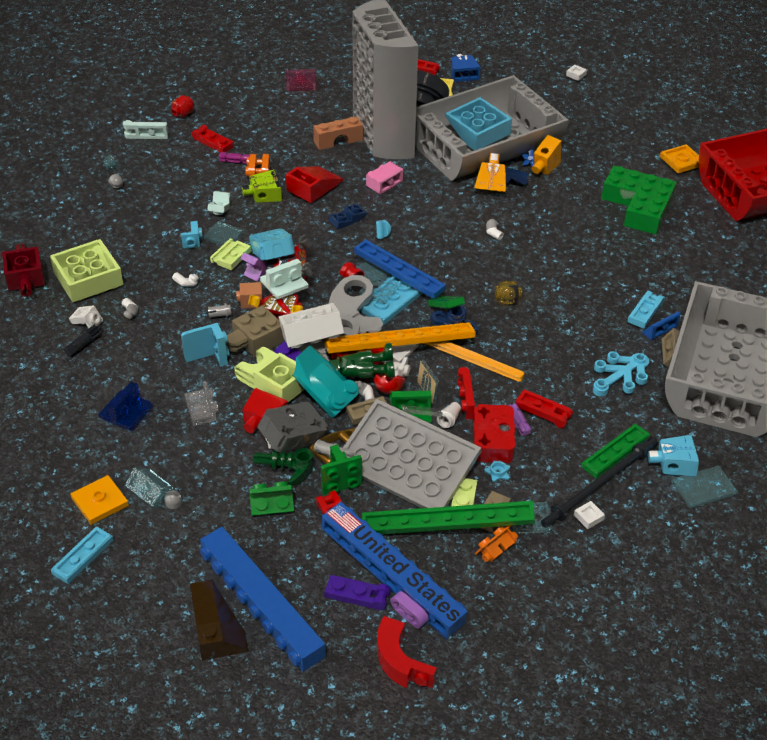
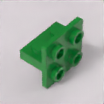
M431 390L391 391V406L430 424L432 423Z
M338 444L330 446V463L321 466L322 494L328 495L329 492L334 490L339 492L362 485L361 455L347 458L345 452H341Z
M277 482L274 484V487L266 488V484L253 485V489H249L252 515L294 511L292 485H288L287 482Z

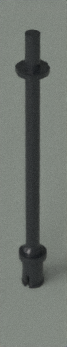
M649 436L643 442L635 444L632 448L633 452L563 505L555 504L551 506L552 513L541 520L542 526L546 528L556 520L564 521L567 519V511L637 458L644 459L648 455V451L658 446L657 439Z

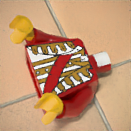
M296 292L277 299L273 294L262 300L259 296L250 295L248 305H253L256 308L263 305L278 320L279 316L304 310Z

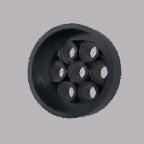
M417 71L416 107L449 97V87L442 79L429 72Z

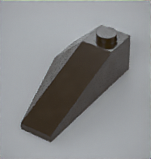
M213 580L190 583L202 661L248 652L244 629Z

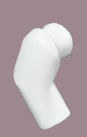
M176 272L172 276V279L182 287H193L198 284L199 278L195 274H190L189 278H185Z

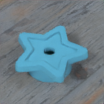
M493 461L489 468L484 469L485 473L491 475L492 482L499 479L509 480L510 478L507 473L510 466L501 461Z

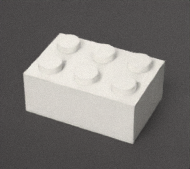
M334 303L279 316L283 338L288 347L299 348L304 343H318L323 338L329 337L333 339L344 333L340 312Z

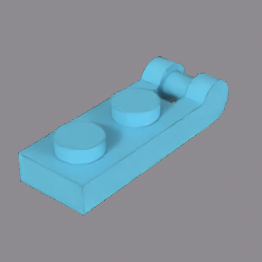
M648 290L629 315L628 322L645 328L659 307L663 305L665 297L654 295L653 292Z

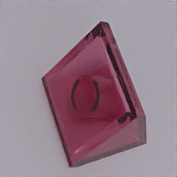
M316 69L286 70V90H316Z

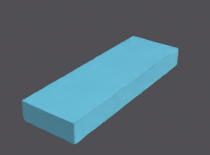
M96 526L51 569L52 575L69 584L114 541L113 536Z

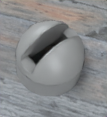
M114 174L109 178V183L113 188H120L123 185V179L119 174Z
M171 490L166 493V507L176 509L181 506L182 497L178 491Z

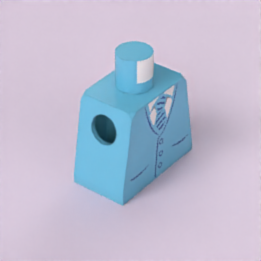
M692 435L661 439L658 451H648V462L660 463L662 473L697 476L699 459Z

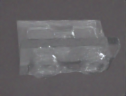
M206 381L202 382V390L184 393L193 426L216 421V412H219L217 401L212 400L214 399L212 387L208 388Z

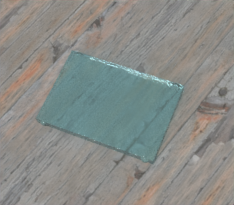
M719 465L698 471L697 476H681L672 479L673 485L689 508L738 493Z

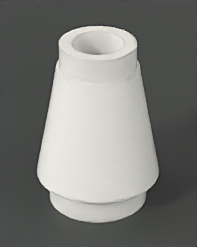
M452 402L438 412V424L443 428L452 427L456 422L461 406L456 402Z

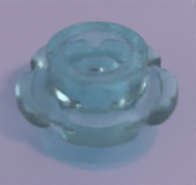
M110 154L104 156L102 162L105 167L114 170L117 163Z

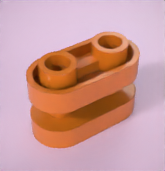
M250 154V157H247L246 176H249V180L251 175L270 171V154H263L262 159H257V154Z

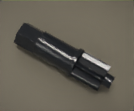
M94 324L84 331L82 335L64 348L66 355L72 357L88 343H91L102 333L100 331L102 327L100 325L95 326Z

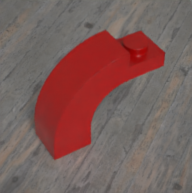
M383 616L377 633V656L383 671L391 680L405 688H408L410 681L420 686L433 688L436 681L437 667L406 656L400 648L405 637V623Z

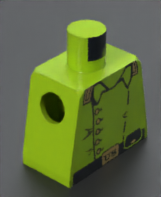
M275 170L251 175L250 185L242 186L243 196L252 194L254 201L257 203L282 201L281 186Z

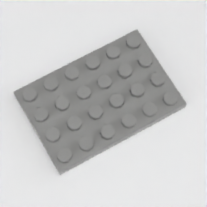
M378 399L374 401L343 447L353 451L354 456L361 455L362 479L420 508L447 507L482 452L481 447Z

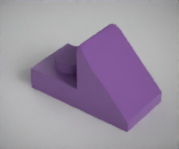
M243 252L241 259L247 262L244 275L259 281L261 276L266 275L267 264L270 263Z

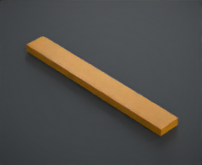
M468 322L345 335L333 339L327 337L324 338V344L328 353L382 348L387 343H392V346L474 338L475 330Z

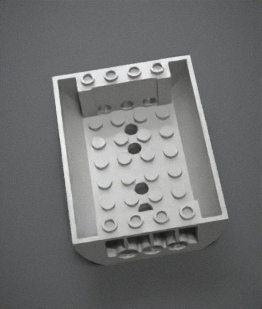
M372 0L353 11V117H358L362 122L363 140L373 156L385 159H409L415 156L418 44L386 0Z
M513 75L416 107L415 144L417 149L447 178L453 181L478 172L482 162L489 163L490 153L500 154L499 164L520 157L522 154H529L531 149L536 151L547 135L561 140L565 135L569 120ZM481 97L512 118L511 134L474 151L460 138L445 117V113Z
M695 281L665 380L666 397L677 417L754 437L767 433V298Z

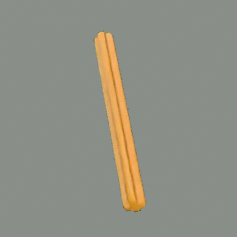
M451 342L423 343L515 381L521 382L524 378L525 373L519 369Z

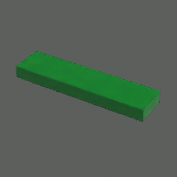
M635 423L583 461L581 468L597 479L633 452L632 448L635 444L643 442L651 434Z

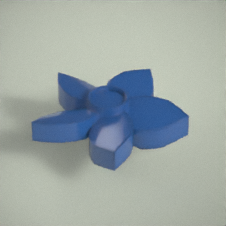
M531 149L529 155L522 154V157L526 159L523 166L528 164L534 165V151Z

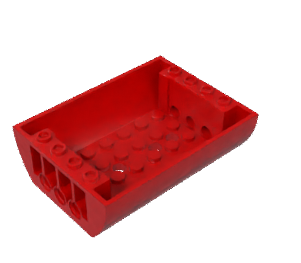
M767 129L701 143L699 150L701 183L735 221L766 215Z

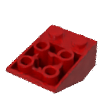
M319 166L296 167L286 174V189L312 203L341 183L343 178Z

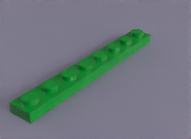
M533 501L363 512L362 520L367 521L370 527L377 533L394 534L535 524Z

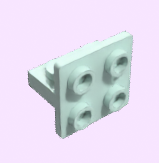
M298 259L266 270V275L260 277V281L277 299L308 288V283L302 278L301 262Z

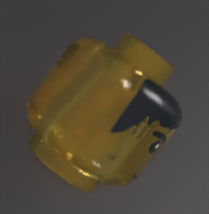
M501 281L498 286H495V298L499 300L500 304H516L518 298L522 297V288L518 287L516 281Z

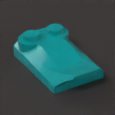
M312 346L307 347L296 357V368L292 376L331 418L337 415L359 394L357 384L352 380H346Z

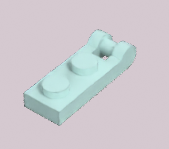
M130 120L123 122L125 138L168 139L167 122H132Z

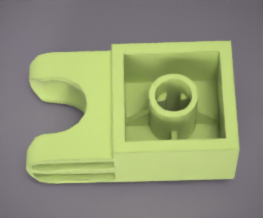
M261 347L256 351L257 364L240 362L234 367L235 375L241 382L253 389L258 388L283 398L287 402L305 390L292 376L296 368V361L282 353L276 354L266 347Z

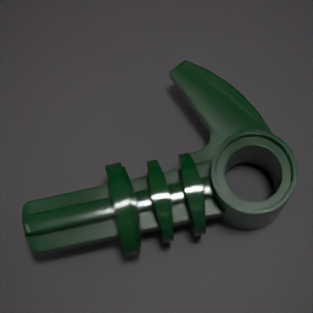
M307 448L298 449L294 455L293 452H289L288 455H286V452L279 454L275 450H273V454L254 453L253 463L272 465V470H277L279 466H281L282 470L286 466H288L289 470L295 469L294 474L288 480V484L293 486L302 482L312 473L313 453Z

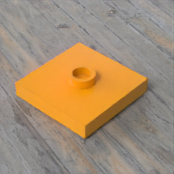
M687 144L660 152V158L677 173L699 167V155Z
M108 475L70 493L72 500L90 525L129 506L128 500Z

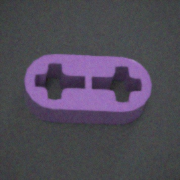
M400 591L390 599L392 607L415 628L419 629L428 622L429 618L425 610L404 592Z

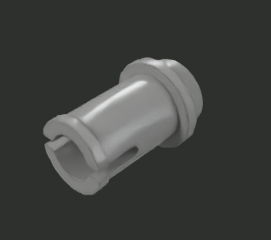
M224 303L225 305L208 307L209 312L216 311L209 313V317L226 316L228 318V316L232 315L231 306Z

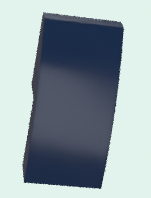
M506 168V183H509L512 178L515 183L526 185L529 180V174L516 169Z
M352 204L344 206L343 212L330 214L328 221L337 229L361 220L367 215V212L360 205Z

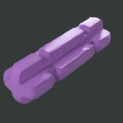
M515 403L508 405L514 409V423L519 429L522 436L529 435L531 427L518 405Z

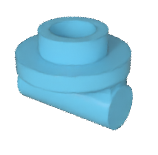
M386 220L376 221L377 238L388 237L391 232L390 224Z

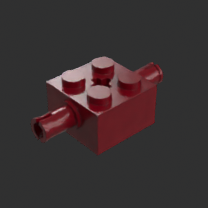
M17 244L15 250L2 252L4 275L8 291L20 289L22 296L27 297L26 292H28L29 297L33 292L32 287L45 285L38 246L27 248L25 244H21L20 248L19 244Z

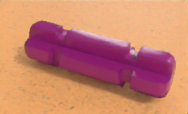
M220 152L219 161L226 162L227 160L231 163L243 162V164H247V157H250V155L243 154L242 156V154L237 153L227 154L226 152Z

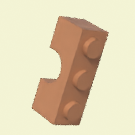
M350 117L313 126L314 143L319 150L334 147V140L339 135H343L348 144L363 141V124L358 117Z

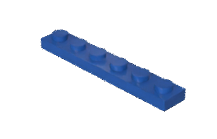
M364 240L354 247L355 254L433 299L446 290L444 283L368 240Z

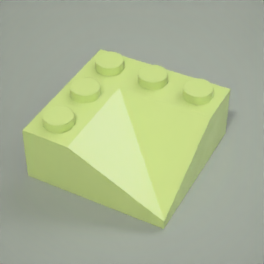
M101 239L50 255L53 272L72 302L123 285L121 268Z

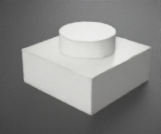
M573 65L567 70L566 76L579 81L586 75L587 69Z
M592 501L579 507L574 512V516L587 529L600 523L605 517V514Z

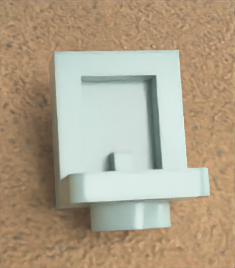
M214 191L213 201L208 204L207 211H213V214L222 215L230 208V193Z

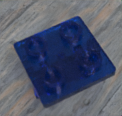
M131 381L124 390H120L98 415L99 418L131 431L153 407V403L140 398L138 384Z

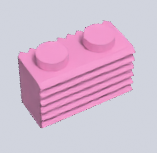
M391 161L380 165L379 168L368 172L366 175V186L379 194L384 193V191L386 192V190L391 189V187L393 188V186L403 181V169L393 164V162L391 163Z

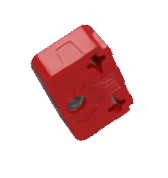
M478 404V407L474 408L473 444L481 447L482 452L476 461L491 463L493 461L512 462L515 451L514 409L508 405Z

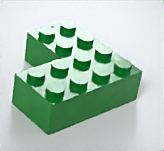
M613 165L604 182L601 199L628 206L624 226L656 235L674 198L677 182Z

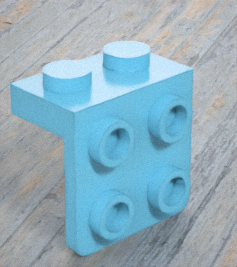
M218 323L189 330L181 334L184 357L187 362L215 355L220 366L228 365L227 357L230 354L227 345H225L228 342L225 331H221Z

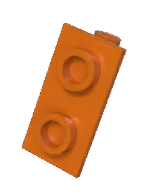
M500 526L493 532L495 536L491 540L489 537H486L478 544L480 549L474 554L477 555L481 552L485 562H492L503 552L498 545L505 551L517 542L518 535L514 531L511 532L509 529L511 526L506 528Z

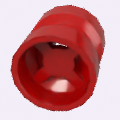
M347 262L342 266L340 276L342 278L351 275L364 276V271L357 268L352 262Z

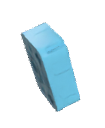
M283 229L270 230L249 236L252 253L260 258V260H269L295 253L292 235Z

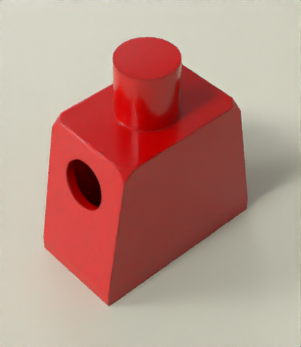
M255 388L243 408L244 429L248 433H253L258 429V424L267 409L288 405L287 400Z

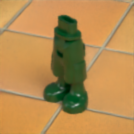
M392 343L385 344L384 350L380 353L373 354L371 350L337 357L336 360H329L343 377L373 378L375 374H384L388 378L395 377ZM374 362H386L384 365H373Z

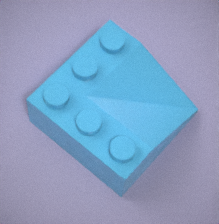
M481 97L445 113V117L460 138L474 151L511 134L512 118Z

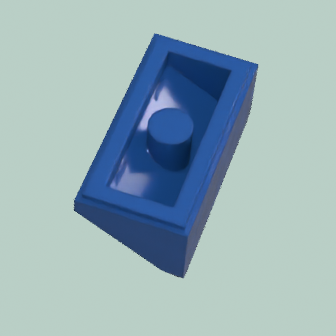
M678 311L645 329L642 333L650 340H653L678 327L681 312Z

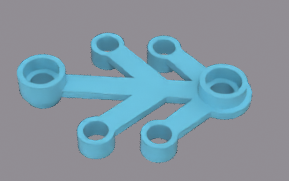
M614 351L608 353L607 361L610 364L627 363V365H609L603 360L595 362L594 370L596 372H615L606 379H598L594 382L593 393L597 396L607 395L609 386L624 377L623 391L625 393H633L635 383L632 382L631 371L634 369L637 370L636 383L640 385L647 383L648 375L645 373V368L649 365V358L642 353L633 354L631 357L619 356Z

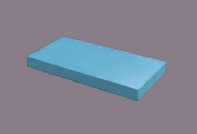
M392 276L373 291L371 301L359 311L369 317L382 319V323L385 325L423 293L397 277Z

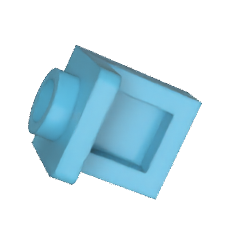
M191 221V232L181 234L184 249L200 247L199 238H203L202 228H198L197 221Z

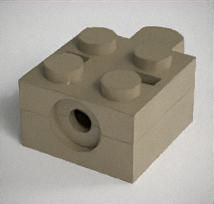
M262 305L232 320L233 332L227 335L228 342L226 345L228 350L232 352L245 347L256 357V351L261 347L271 349L285 340L280 321Z

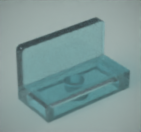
M134 467L125 483L127 488L152 507L159 506L165 493L171 490L176 491L173 486L153 471L145 468Z

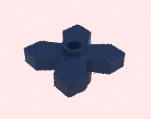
M463 305L452 307L447 313L439 310L430 315V320L434 326L469 322L475 330V335L478 334L479 330L474 321L465 319L467 310ZM446 340V341H448V342H455L456 340Z

